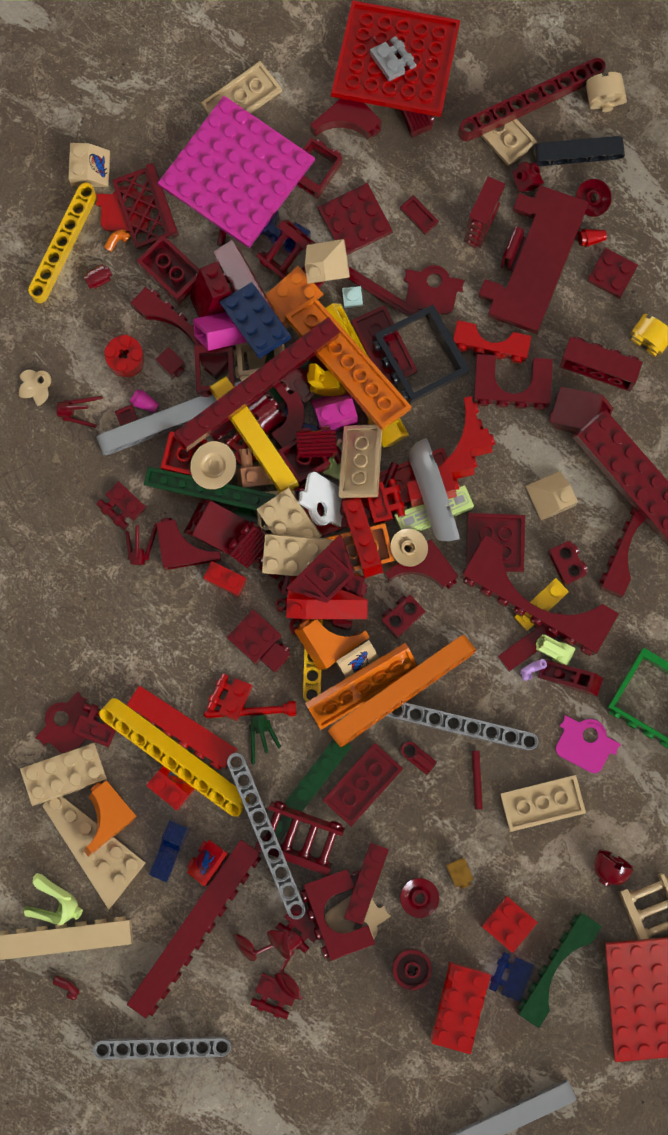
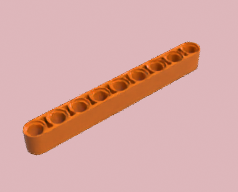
M461 635L335 723L328 730V733L339 747L346 745L476 652V648L465 635Z

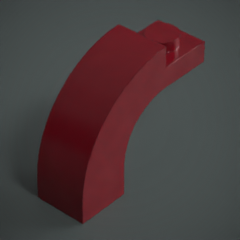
M279 382L273 387L287 404L288 416L284 424L271 434L283 448L295 441L296 432H300V429L303 428L305 410L298 392L295 391L290 395L291 389L285 382L282 384Z

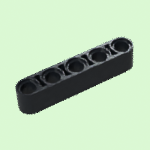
M621 136L544 142L533 145L534 163L537 166L618 160L625 157L623 137Z

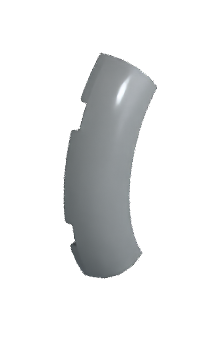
M427 438L422 439L411 448L409 462L426 508L433 535L440 541L460 539L450 506L446 507V505H449V500L437 463H435L432 456L431 447Z

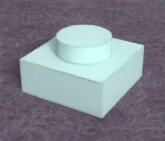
M361 286L342 288L344 308L363 306Z

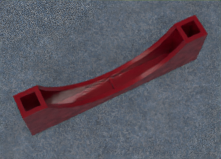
M486 535L482 538L460 576L466 585L479 588V592L487 597L491 595L497 599L496 602L504 607L508 605L514 609L513 612L522 617L525 615L530 618L532 624L536 626L542 625L547 628L546 631L553 636L559 635L564 638L563 641L570 646L576 645L581 648L580 651L588 656L598 653L619 613L604 604L588 612L574 615L555 614L534 606L520 595L509 580L502 559V544Z

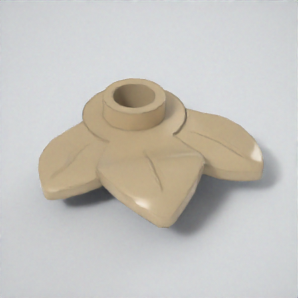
M33 370L22 372L20 379L24 383L19 388V397H33L37 406L42 405L49 396L50 374L46 371L35 372ZM40 377H43V383L39 382Z

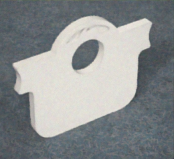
M317 472L309 473L305 490L300 492L298 503L309 510V515L315 524L322 526L330 522L336 527H341L343 516L340 514L342 498L339 497V486ZM319 502L324 507V515L322 517L317 512V504Z

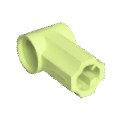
M543 634L536 642V650L548 655L556 663L569 665L575 651L574 647L558 642Z

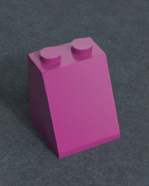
M347 390L346 394L324 396L310 400L318 429L330 427L331 430L339 432L344 430V426L357 425L358 416L353 399Z

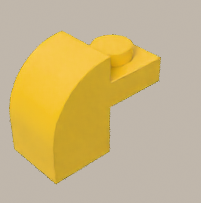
M316 363L309 364L307 380L311 384V392L322 396L346 394V389L330 371H324Z

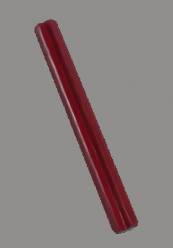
M348 266L350 278L347 279L361 286V288L408 317L419 312L412 305Z

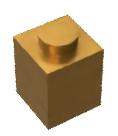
M464 857L445 865L455 887L459 886L460 889L471 885L470 881L474 880Z

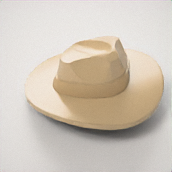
M218 441L203 444L192 457L190 467L192 477L198 485L206 489H218L225 486L232 479L236 470L234 453L227 445Z

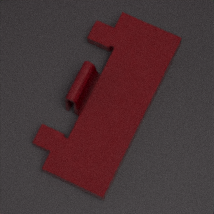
M539 185L535 198L519 193L513 207V212L534 218L527 237H524V230L521 227H514L502 257L501 268L504 267L506 260L509 259L508 270L513 272L507 288L487 279L482 284L479 298L492 302L488 317L538 335L582 225L589 202Z

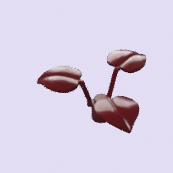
M269 930L267 937L271 944L259 950L254 949L253 944L246 937L239 934L233 935L238 949L250 961L257 959L256 954L272 947L276 948L286 958L279 973L275 974L279 987L288 996L298 1000L303 999L294 979L284 973V969L291 956L295 954L294 949L302 943L300 936L296 932L291 931L288 933V931Z

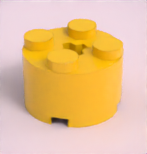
M643 314L630 333L632 335L631 341L638 346L644 345L647 347L646 351L656 357L657 354H662L668 346V326L653 316L649 319L646 318L648 314Z

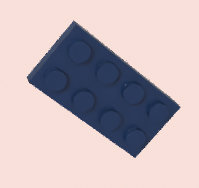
M252 282L220 301L224 311L259 359L292 339L290 333Z

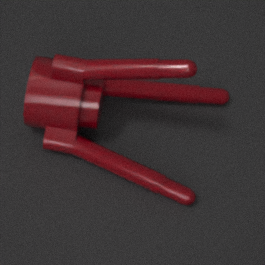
M103 396L58 402L57 416L63 417V421H71L96 428V424L72 418L70 415H74V410L88 409L87 405L74 404L101 400Z
M156 523L154 524L145 553L144 549H139V525L135 526V549L133 550L129 531L125 532L128 560H130L131 565H145V561H149V554L157 531Z

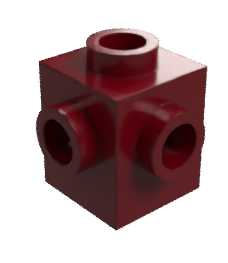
M525 161L518 164V168L512 171L514 183L517 185L519 192H531L538 188L539 185L544 184L540 169L536 163Z

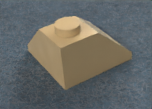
M344 239L307 245L305 258L307 283L350 278Z
M560 471L525 486L540 521L570 509L578 503L571 485Z

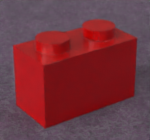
M211 561L203 577L205 582L238 598L247 583L246 577Z

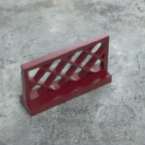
M153 163L147 164L146 168L112 180L136 249L155 243L162 235L166 238L172 237V239L179 236L164 190L158 186L160 179ZM143 174L147 177L144 186L136 183L138 176ZM126 181L130 183L127 192L119 189L118 184ZM134 185L142 189L138 198L130 194ZM145 190L153 195L150 203L141 199ZM128 197L136 200L132 209L125 206ZM139 202L148 206L144 215L135 211ZM151 207L159 212L156 220L147 216ZM133 214L142 217L138 226L130 221ZM145 219L154 222L150 232L141 228ZM158 224L164 227L166 233L158 236L153 232ZM139 231L148 234L145 241L138 243L136 237Z

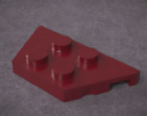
M339 534L287 586V589L327 603L355 575L342 535Z

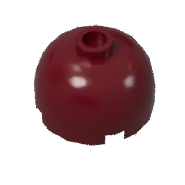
M600 849L593 863L595 874L600 878L599 882L605 886L610 884L622 885L625 883L634 870L633 866L622 857L618 856L616 858L611 856L612 852Z

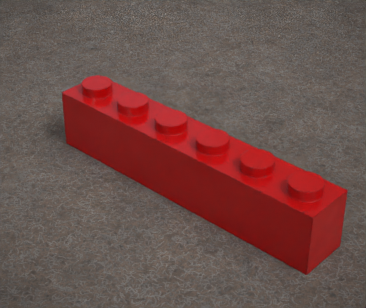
M141 686L137 688L127 703L128 707L137 714L147 718L146 720L152 725L161 727L164 734L170 738L172 735L178 738V744L186 749L188 746L195 749L194 754L201 759L207 757L212 760L210 764L218 770L221 767L226 769L228 757L238 750Z

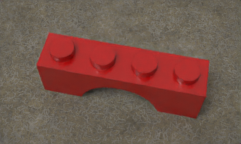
M457 320L453 340L459 351L465 352L470 350L474 351V354L496 355V359L508 358L511 359V362L522 363L527 359L531 336L513 332L505 341L492 343L480 336L476 324Z
M361 498L341 501L363 576L367 578L383 573L382 563Z

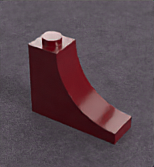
M340 99L310 124V131L316 137L323 131L332 128H348L357 131L366 139H369L371 136L375 137L381 131L382 121L365 103Z
M164 518L161 519V522L156 523L164 570L208 564L211 561H221L219 551H204L188 543L180 534L176 520Z
M430 539L427 542V556L420 564L408 567L398 563L385 572L384 576L388 581H391L402 575H420L431 579L443 590L445 587L450 589L457 583L458 574Z

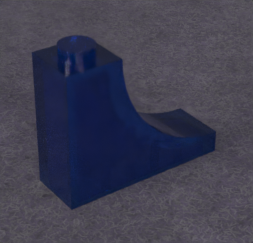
M169 820L149 875L166 883L168 882L190 833V827L174 820Z

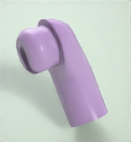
M540 659L522 668L520 671L522 680H531L532 672L547 667L546 661Z

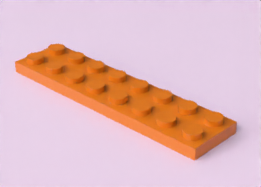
M315 296L285 315V321L300 338L327 317L332 320L340 331L339 337L317 353L316 356L381 431L411 410L412 406Z

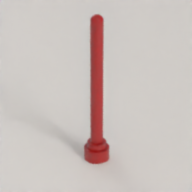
M288 701L282 706L243 708L240 716L284 713L289 717L297 716L296 701ZM219 710L204 712L205 718L224 717L219 714Z

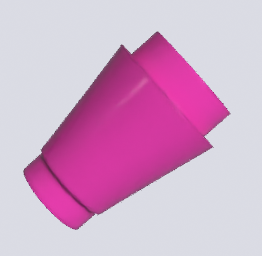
M137 389L130 400L133 406L153 414L159 406V403L144 390L140 391Z

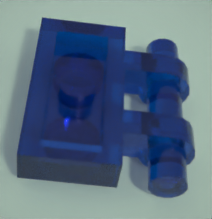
M503 952L501 959L499 958L497 961L498 967L496 972L491 976L489 989L496 992L498 985L504 986L501 994L520 1002L535 965L518 957H515L513 964L508 962L511 955ZM505 968L510 969L507 980L501 979Z

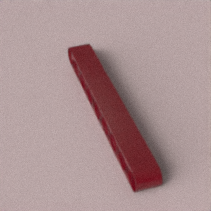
M593 58L465 118L458 130L459 138L466 142L471 141L585 87L588 79L601 73L603 75L606 69L605 61L601 58ZM545 90L550 91L552 94L546 93ZM512 105H517L520 109H515ZM496 113H501L503 116H498ZM480 120L486 121L487 124L481 123ZM464 128H469L471 132L465 131Z

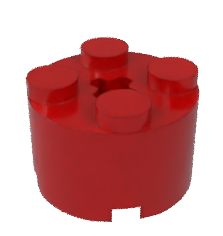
M125 334L113 338L107 344L104 350L105 360L115 375L133 377L142 370L144 352L136 339ZM125 354L128 356V358L125 359L124 357H122V355Z

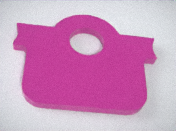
M565 715L564 721L560 725L564 731L556 745V753L563 759L590 773H598L602 770L609 754L616 755L617 749L621 744L607 737L606 730L599 721L587 719L579 723ZM586 728H593L597 731L598 737L595 742L588 743L584 740L583 732Z

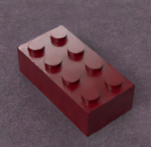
M575 336L574 338L570 337L559 368L630 392L636 384L643 362L639 361V358L636 356H625L618 350H607L598 343L590 344L585 342L583 338Z

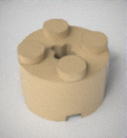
M608 72L609 76L602 77L601 73L587 80L586 90L590 109H602L603 112H609L613 110L614 106L627 102L622 74Z

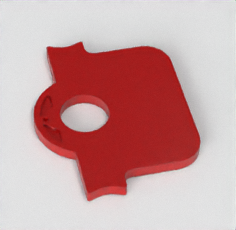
M129 186L119 187L124 192H127ZM134 187L130 192L131 195L137 198L140 194ZM116 190L113 194H96V206L102 207V228L109 232H116L121 229L130 232L122 207L119 204ZM142 196L141 199L150 203L153 196ZM134 200L133 204L128 208L132 209L136 200ZM139 202L135 211L144 215L148 206ZM133 214L130 221L138 226L142 217ZM145 219L141 228L148 230L150 221Z

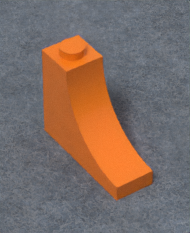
M305 619L299 623L300 627L295 630L318 670L329 668L337 660L369 638L366 631L357 632L349 637L336 635L323 627L318 619Z
M107 780L102 784L98 782L90 789L92 792L89 795V799L93 803L97 814V830L92 842L84 849L88 857L136 818L133 811Z

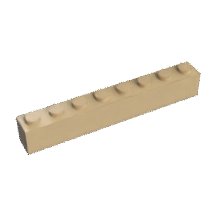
M126 916L115 917L113 922H107L106 919L94 920L95 924L88 925L87 921L75 922V926L67 927V923H64L63 925H55V929H48V926L36 927V931L28 932V928L16 929V933L9 934L8 930L0 931V960L133 944L131 919L126 920Z

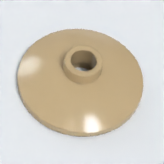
M403 529L393 536L390 543V551L393 558L399 564L412 567L420 564L426 558L428 544L425 537L417 530ZM408 546L410 548V552H406L404 547Z

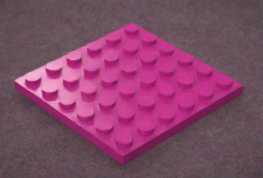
M223 96L159 180L158 186L250 248L313 164L315 157L226 96Z

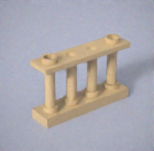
M663 873L658 874L659 882L634 892L629 891L627 888L618 891L638 940L652 939V936L668 930V921L650 929L644 928L642 924L645 917L667 909L668 900L641 911L640 909L637 910L634 905L636 899L660 889H664L668 899V876H665Z

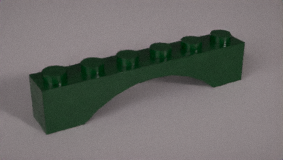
M579 912L578 915L575 914L569 922L571 925L568 932L564 931L559 938L560 945L557 949L553 948L548 956L550 961L547 966L543 965L538 972L539 979L536 983L534 981L531 983L527 990L529 995L526 999H522L517 1006L519 1010L517 1014L540 1028L550 1012L549 989L557 968L573 951L591 944L602 927L583 913Z

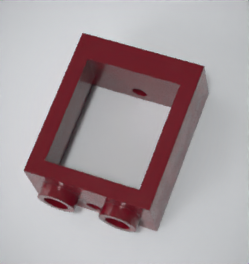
M310 138L303 150L309 154L313 150L334 163L320 185L305 176L296 185L318 199L342 165V156L337 150L327 148L321 140Z
M203 345L194 346L197 394H201V397L212 396L210 386H201L200 357L228 356L229 381L235 387L233 345L209 351Z

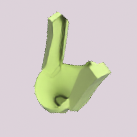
M36 873L33 876L34 886L55 897L59 902L57 912L54 913L26 906L23 908L26 917L63 925L71 918L77 920L81 916L83 909L78 907V902L72 894L55 885L42 874Z

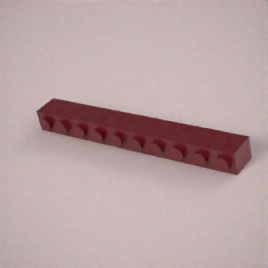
M327 317L175 431L174 437L186 452L336 340L340 334L339 329Z
M240 840L133 994L127 1006L145 1019L149 1015L153 1016L159 1008L156 1004L160 998L164 1000L171 991L168 989L171 982L176 983L182 975L179 972L183 965L186 967L193 959L191 954L194 949H200L205 941L202 939L205 933L210 934L216 923H214L216 917H222L227 910L225 906L229 899L233 901L239 892L236 888L240 883L244 885L250 876L248 874L250 868H255L260 862L261 858L259 855L261 853L245 841Z

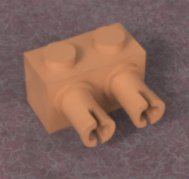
M249 448L239 449L242 467L236 469L238 486L246 488L273 484L260 464L259 466L253 465L251 450Z

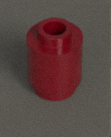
M101 264L88 271L83 277L90 289H96L110 282V277L113 275L108 265L104 267Z

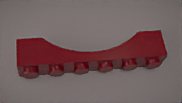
M145 286L130 303L132 308L144 319L165 322L175 326L184 332L195 346L202 345L194 336V325L191 326L187 322L188 319L181 312L177 314L173 310L174 307L168 301L163 302L159 298L160 295L154 289L149 290ZM228 356L200 357L202 368L216 380L229 366Z
M633 506L629 513L632 517L630 521L626 520L622 531L625 533L622 539L618 538L614 548L617 551L614 556H610L607 562L609 569L607 573L603 572L599 583L602 584L601 590L619 598L624 596L631 580L628 567V552L632 537L637 528L645 521Z

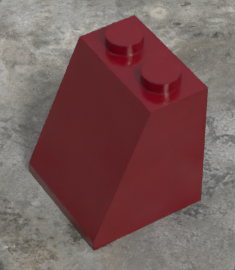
M218 261L200 268L195 280L190 299L198 318L224 313L225 311L220 301L232 294Z
M561 387L560 391L556 394L555 406L550 412L549 420L556 429L577 434L601 411L607 410L611 415L613 407L604 395Z
M200 499L183 533L229 555L228 546L234 538L238 539L242 528L250 522L210 500Z

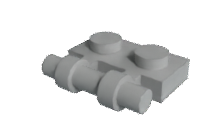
M396 36L391 39L393 46L389 47L384 42L370 49L371 57L388 81L405 74L404 66L408 65L410 69L416 66V63L413 61L414 57L406 51L405 44L401 40L399 41ZM397 53H399V54L401 55V57H402V58L399 59V60H398V58H397L396 55H395V54H397Z

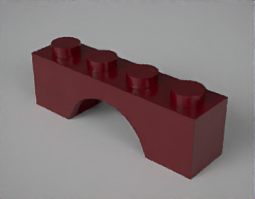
M373 843L369 844L343 919L363 925L389 849Z

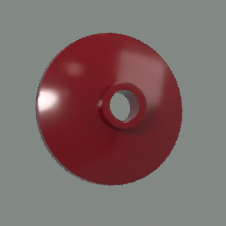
M589 179L579 186L576 198L589 202L585 215L596 217L604 214L609 209L612 202V193L604 181ZM594 194L599 196L597 201L594 199Z
M416 878L404 885L400 894V902L405 912L410 916L425 918L437 909L439 905V892L431 881ZM418 894L423 895V900L420 902L416 900Z

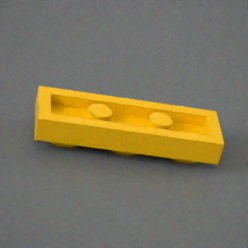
M555 578L530 603L542 610L549 611L569 591ZM519 615L514 617L526 631L534 625L530 622V618L525 615L523 617Z

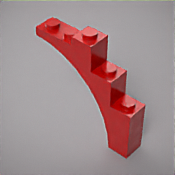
M471 396L464 398L466 417L462 437L454 452L438 467L448 499L457 497L456 490H459L458 478L475 475L474 468L477 467L475 457L493 453L492 446L495 445L493 434H489L488 428L483 429L481 419H477L476 414L479 413L476 402L473 403ZM417 481L407 482L411 506L424 505Z

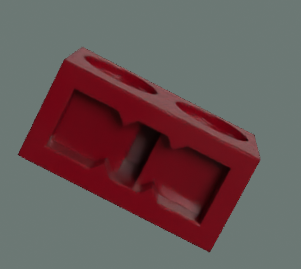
M570 540L547 552L564 587L587 575V566L583 560L580 561L577 555L579 550L576 544H572ZM560 550H567L569 558H562ZM575 567L578 570V574L576 576L570 575L568 568Z
M411 594L408 597L402 596L396 602L397 607L393 610L389 608L382 614L383 619L381 622L396 639L426 612ZM411 604L414 606L415 611L408 614L404 611V606ZM392 617H397L401 623L399 626L394 627L390 624L389 620Z

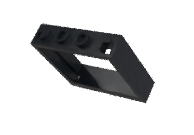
M434 305L374 334L371 339L374 350L378 351L382 357L381 362L383 366L388 368L391 373L390 378L395 385L397 384L400 389L399 393L409 404L465 376L470 371L469 366ZM426 317L456 371L414 393L383 338Z

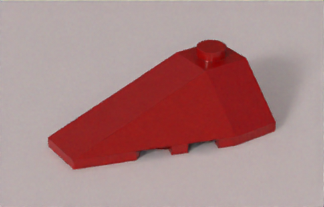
M291 576L290 583H291L297 576ZM340 589L325 603L316 598L288 590L286 618L367 619L368 599Z

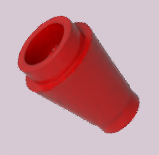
M582 229V231L578 232L577 239L579 245L586 248L606 241L607 234L605 230Z

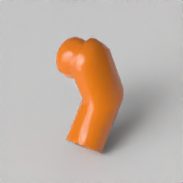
M123 229L112 233L104 248L112 252L117 242L121 240L127 242L130 239V234Z

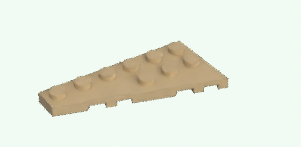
M63 796L45 802L42 806L110 910L146 862L115 837L111 838L88 857L84 849L92 842L97 830V823Z

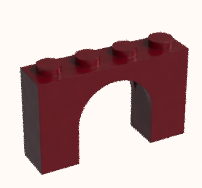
M489 176L482 187L467 223L464 241L473 248L482 247L499 210V200L505 188V183Z
M477 354L473 403L476 402L478 406L496 404L497 407L501 408L508 407V405H513L518 409H525L527 406L534 407L536 410L549 408L551 403L553 359L534 358L532 361L530 386L521 393L512 394L503 391L496 382V355Z
M348 869L305 884L301 887L302 891H300L303 902H307L309 908L307 910L309 920L313 921L316 927L313 929L315 937L321 941L322 947L320 950L324 959L327 958L328 962L375 945L369 926L349 933H338L333 931L325 922L324 907L326 902L331 897L354 888Z

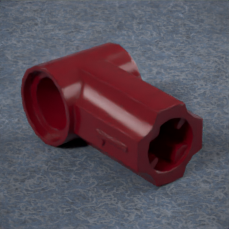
M404 742L400 746V755L425 775H428L437 763V761L413 742ZM406 745H411L414 748L411 756H407L404 753Z

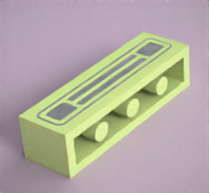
M459 485V490H456L457 497L448 499L449 505H446V507L450 506L453 517L470 511L474 507L465 485L462 487ZM425 505L410 509L405 507L406 516L398 518L397 514L394 515L399 531L414 529L420 532L431 527Z

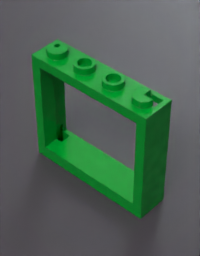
M642 648L606 709L610 711L609 714L617 719L623 718L626 720L625 724L633 729L638 727L643 730V735L650 739H653V737L660 741L659 744L668 749V737L615 706L642 659L668 674V662L646 648Z

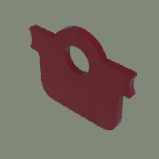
M437 265L428 266L422 272L405 270L406 276L403 281L409 284L406 296L408 304L418 310L434 305L438 314L444 315L450 314L453 311L457 292H463L465 280L449 277L448 272ZM432 274L440 276L442 282L440 286L434 288L428 285L427 278Z
M77 692L67 703L53 704L45 715L46 726L35 738L40 740L43 746L47 743L52 744L61 754L78 749L87 739L72 732L79 715L88 716L89 712L82 710L87 699ZM59 711H64L68 714L69 720L64 726H58L54 722V716ZM94 716L93 720L99 722L98 718Z

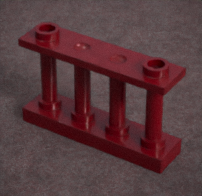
M288 219L282 220L277 226L282 230V234L269 252H261L256 255L263 266L272 269L282 279L289 274L287 270L300 252L306 250L307 245L316 244ZM288 238H292L296 242V246L283 264L280 265L273 258ZM304 265V267L302 268V270H303V272L306 274V269H305V265ZM324 282L314 284L320 289Z
M271 801L268 810L274 811L270 821L274 832L281 814L292 818L284 843L280 844L286 861L328 876L332 863L328 860L336 835L343 836L345 827H342V824L339 822H328L287 807L284 802ZM299 821L311 826L302 850L297 851L292 849L291 844ZM320 828L329 831L321 856L316 858L311 856L309 852L317 829ZM267 830L266 835L263 838L261 837V839L265 842L269 841L272 838V833ZM257 840L254 849L263 852ZM275 848L268 852L269 855L279 857V851Z

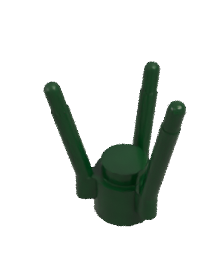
M265 715L252 718V724L249 725L251 732V763L253 765L255 764V732L260 734L265 753H268L264 732H267V728L277 747L281 748L278 738L271 727L270 720H266Z

